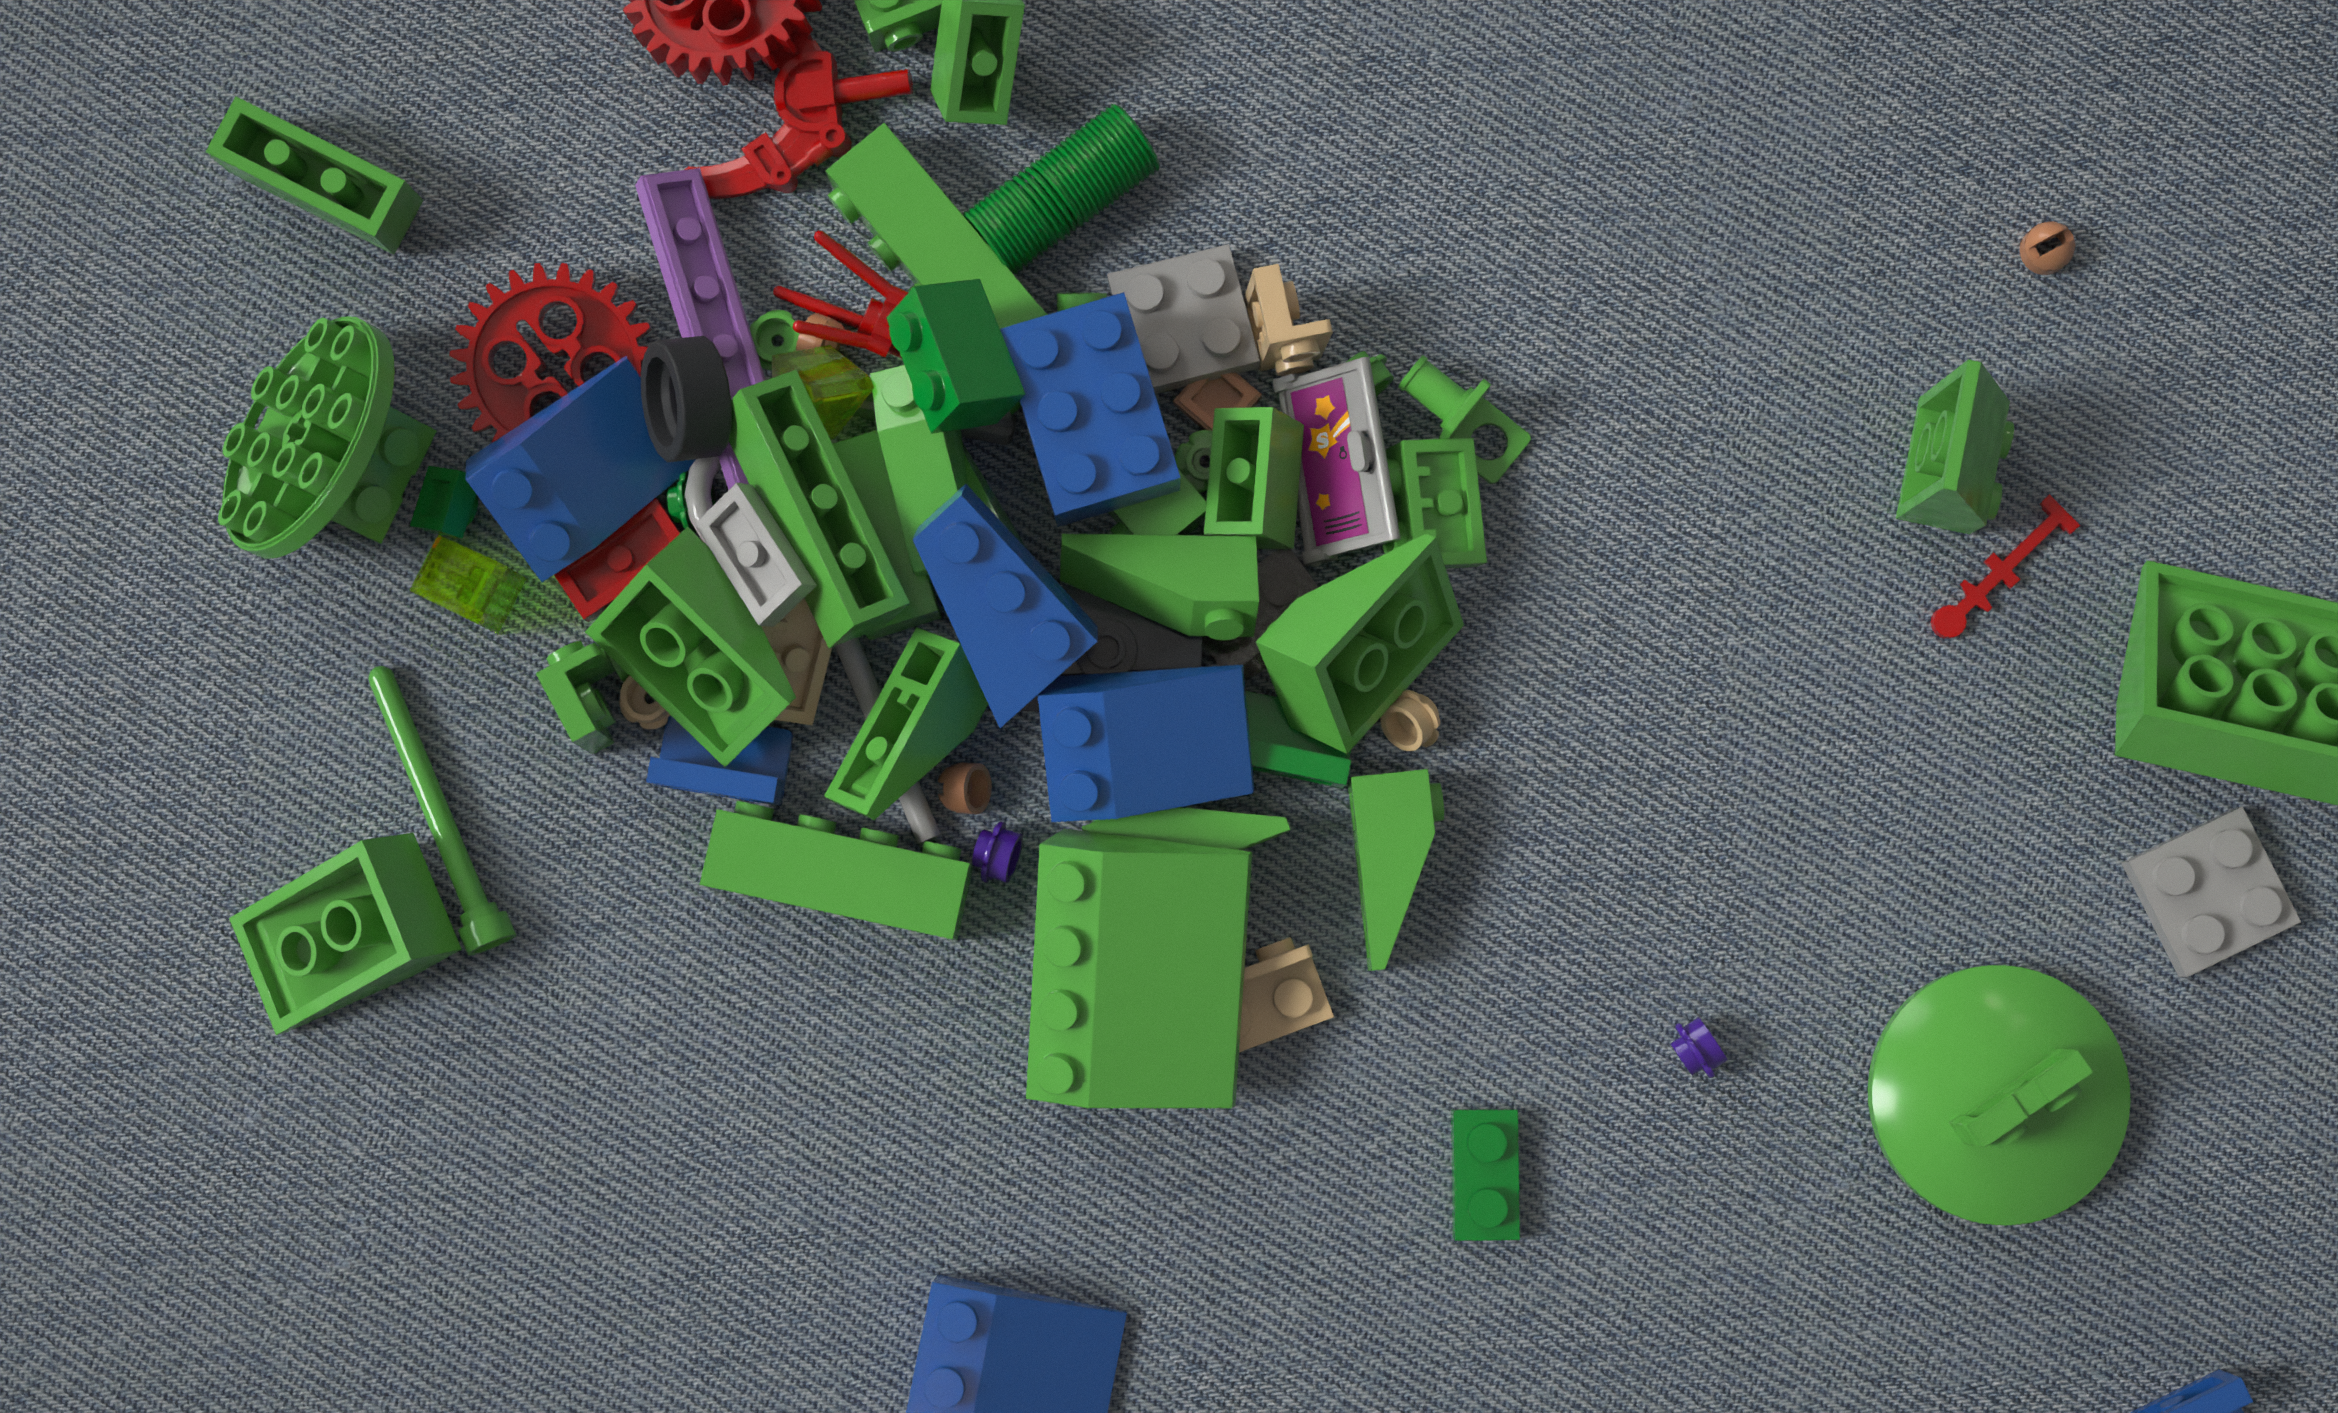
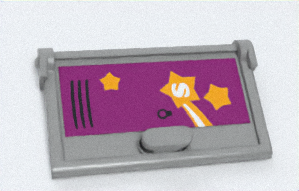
M1362 357L1306 375L1290 374L1274 379V392L1279 395L1281 412L1304 424L1297 502L1305 552H1302L1304 566L1317 567L1320 564L1338 560V555L1400 540L1370 358ZM1369 462H1373L1371 471L1368 470Z

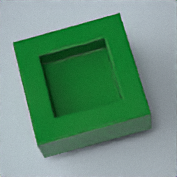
M428 466L410 526L433 534L463 539L466 527L472 522L478 508V497L465 479L466 472Z

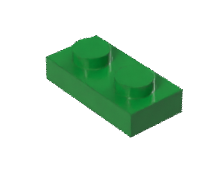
M1451 1109L1453 1239L1455 1241L1520 1240L1518 1110Z

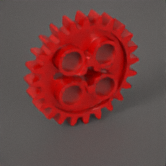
M629 0L631 3L623 8L625 15L632 25L635 26L631 31L643 47L647 46L646 50L658 65L666 61L667 66L678 78L689 68V72L696 82L702 85L708 78L710 71L714 70V73L724 86L729 84L732 70L740 68L748 81L753 80L754 63L762 60L770 69H776L777 63L773 52L779 47L795 54L797 48L790 35L793 31L811 34L813 29L803 13L821 11L822 4L819 0H686L679 5H673L675 0ZM743 17L738 26L731 30H724L730 21Z
M535 263L533 282L525 283L516 271L511 270L508 271L511 290L504 293L491 283L486 285L487 292L493 301L488 308L474 302H469L468 308L479 321L475 327L456 325L455 330L461 336L470 340L468 348L452 350L449 356L466 363L467 371L454 375L450 378V382L454 385L470 387L471 394L463 398L457 405L461 410L479 408L482 414L471 427L474 432L479 433L494 427L497 432L493 437V443L533 417L535 405L541 397L554 393L563 397L569 393L566 387L554 377L550 376L544 380L542 379L540 374L545 371L547 366L544 360L518 331L517 324L520 321H526L550 352L558 357L568 353L570 360L566 362L564 368L578 386L586 382L583 373L585 364L596 355L610 356L615 362L627 355L641 375L642 362L648 347L639 346L638 340L646 336L652 329L649 323L630 325L628 322L629 318L638 308L634 300L625 302L617 307L613 304L619 290V286L616 283L611 282L598 293L594 290L596 273L591 269H588L580 281L575 283L572 282L571 269L567 263H561L556 279H549L543 265ZM556 305H566L573 308L577 318L575 330L564 339L550 338L543 327L545 314ZM507 344H516L521 346L526 354L527 363L525 369L515 378H501L494 368L493 360L495 354L501 347Z

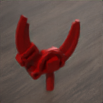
M743 17L730 21L724 30H731L738 26ZM793 31L790 38L794 42L797 52L792 54L780 47L773 52L777 68L780 70L775 79L774 103L779 117L784 121L782 127L771 138L765 132L744 146L741 150L745 155L738 159L713 166H688L684 170L700 168L709 199L734 198L767 188L783 193H792L798 186L797 176L814 163L818 167L831 156L840 158L851 150V139L843 129L842 104L913 94L910 70L904 69L838 79L837 61L834 55L828 51H822L810 34Z

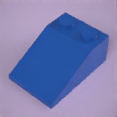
M626 355L466 460L465 479L540 581L544 582L601 544L678 480L680 474L688 471L696 459L666 462L657 453L650 439L644 418L641 397V375Z
M1243 665L1058 676L1038 695L1051 822L1118 819L1253 794L1255 790Z
M937 1275L931 1284L906 1413H1108L1127 1312Z

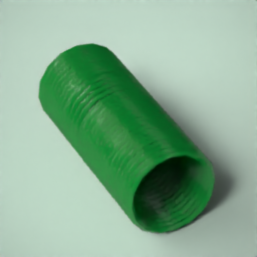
M1111 104L1110 108L1106 107V111H1101V114L1096 115L1095 119H1091L1090 123L1086 122L1085 126L1080 127V130H1075V134L1071 133L1070 138L1065 137V141H1060V145L1055 144V149L1050 148V152H1045V156L1040 155L1039 160L1035 159V163L1031 162L1030 167L1024 168V172L1019 171L1018 176H1012V181L1006 180L1004 186L999 185V189H994V193L989 192V197L984 196V200H979V204L974 203V207H969L968 211H964L963 216L990 246L1000 262L1006 265L1012 274H1018V270L1023 271V266L1028 267V263H1033V259L1038 260L1039 255L1043 256V252H1048V249L1053 248L1054 244L1058 245L1059 240H1064L1065 235L1070 236L1071 231L1077 230V226L1082 227L1084 222L1089 223V218L1094 219V215H1099V211L1104 212V207L1109 208V204H1114V200L1119 201V196L1124 197V192L1129 193V189H1134L1135 185L1139 186V182H1144V179L1149 178L1150 174L1154 175L1155 170L1159 171L1160 162L1151 144L1135 121L1122 107Z

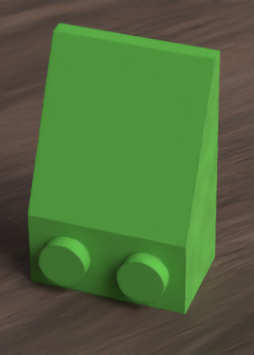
M1968 359L1919 397L1896 519L1970 535L1986 526L1987 520H1994L2002 498V484L1995 482L1999 458L2005 459L2011 448L2014 423L2006 421L2010 400L1982 362Z
M689 527L683 530L650 560L585 631L591 639L724 767L796 698L762 627L753 618L710 548Z
M1425 533L1297 598L1276 621L1269 625L1256 643L1290 728L1348 754L1403 691L1408 688L1459 632L1464 623L1436 537Z
M414 833L361 840L229 918L276 1035L287 1033L417 975L462 950Z

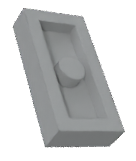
M736 482L695 523L696 528L759 626L774 627L817 586L753 485Z

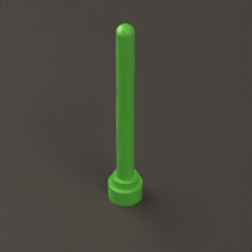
M386 666L373 668L369 673V684L464 910V913L459 917L463 927L458 932L469 956L476 955L500 946L516 937L507 911L500 912L496 902H488L392 670Z

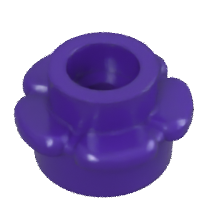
M998 822L993 832L985 829L981 831L974 848L972 866L981 868V880L988 883L992 878L1006 883L1011 880L1020 858L1023 834L1006 829V822Z
M1699 1017L1684 1027L1677 1023L1675 1029L1680 1037L1671 1042L1670 1045L1692 1076L1703 1069L1709 1078L1715 1077L1712 1070L1728 1059Z

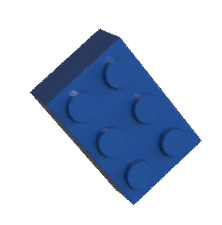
M1124 292L1000 329L1026 394L1020 400V405L1057 527L1180 491L1181 477Z

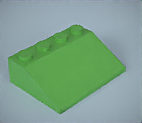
M2146 560L2141 570L2116 702L2115 756L2338 805V603Z
M1065 828L1040 843L1026 1099L1083 1108H1233L1236 1105L1252 852Z

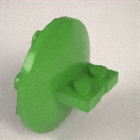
M322 317L312 325L308 334L289 351L276 368L267 366L256 377L251 389V398L254 402L244 422L236 424L230 430L223 445V455L230 460L224 481L223 504L219 511L218 521L220 525L226 527L230 539L241 549L265 559L283 557L310 541L330 520L370 540L382 543L403 501L401 496L411 476H415L437 431L390 407L395 374L394 356L388 338L380 329L357 317H340L331 321ZM266 406L268 408L263 421L256 430L254 427L257 419Z
M2007 965L1969 967L1950 972L1921 987L1896 1010L1886 1024L1875 1047L1869 1069L1868 1106L1875 1137L1892 1169L1914 1193L1929 1204L1956 1217L1990 1225L2032 1223L2063 1212L2079 1202L2095 1188L2111 1168L2122 1146L2129 1121L2131 1100L2127 1066L2117 1039L2107 1022L2082 995L2070 986L2051 976L2023 967Z

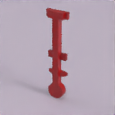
M2050 494L2047 495L2040 505L2048 516L2003 560L1994 552L1983 562L1992 571L1976 586L1965 579L1960 583L1965 597L1956 606L1946 605L1933 613L1931 627L1934 633L1944 639L1960 635L1966 628L1967 620L1965 615L1974 606L1986 612L1993 608L1986 595L2000 581L2011 589L2021 580L2012 570L2057 526L2070 535L2080 524Z

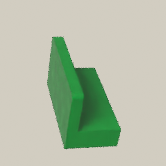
M1246 691L1253 771L1340 789L1346 786L1351 765V750L1346 754L1290 728L1278 697Z

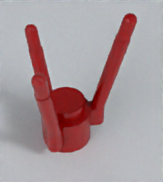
M815 232L814 239L818 244L883 295L885 300L882 302L872 297L863 316L801 292L776 286L773 289L775 297L858 329L857 332L823 324L797 320L793 323V330L797 333L814 336L819 339L863 348L885 358L888 353L902 358L900 352L891 341L890 326L886 318L909 292L890 284L825 232Z

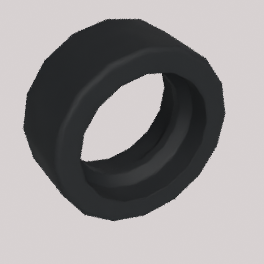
M705 336L651 342L644 354L642 363L641 397L645 422L657 453L666 462L721 456L729 442L732 427V402L729 380L723 360L715 344Z

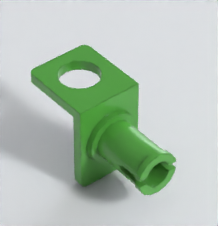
M1422 355L1400 382L1398 388L1402 391L1405 390L1443 420L1440 424L1443 431L1439 439L1471 438L1473 432L1484 425H1492L1499 428L1505 434L1507 440L1504 454L1494 460H1484L1475 454L1477 474L1489 484H1496L1531 440L1530 434L1484 398L1491 386L1488 381L1483 379L1475 390L1470 387L1465 391L1431 364L1428 358Z

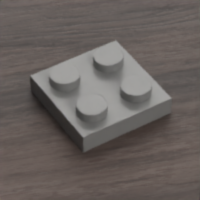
M1229 244L1107 274L1111 295L1125 293L1155 394L1183 388L1188 384L1208 378L1209 381L1219 379L1221 375L1231 372L1239 374L1260 369V359Z
M2243 807L2226 811L2121 862L2178 977H2189L2301 923Z

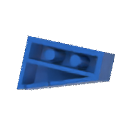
M967 484L960 488L917 528L913 542L997 724L1001 728L1098 642V626Z

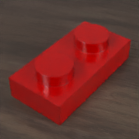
M655 498L596 548L563 568L554 576L582 618L590 622L602 614L642 568L681 532L671 520L670 515L659 499Z

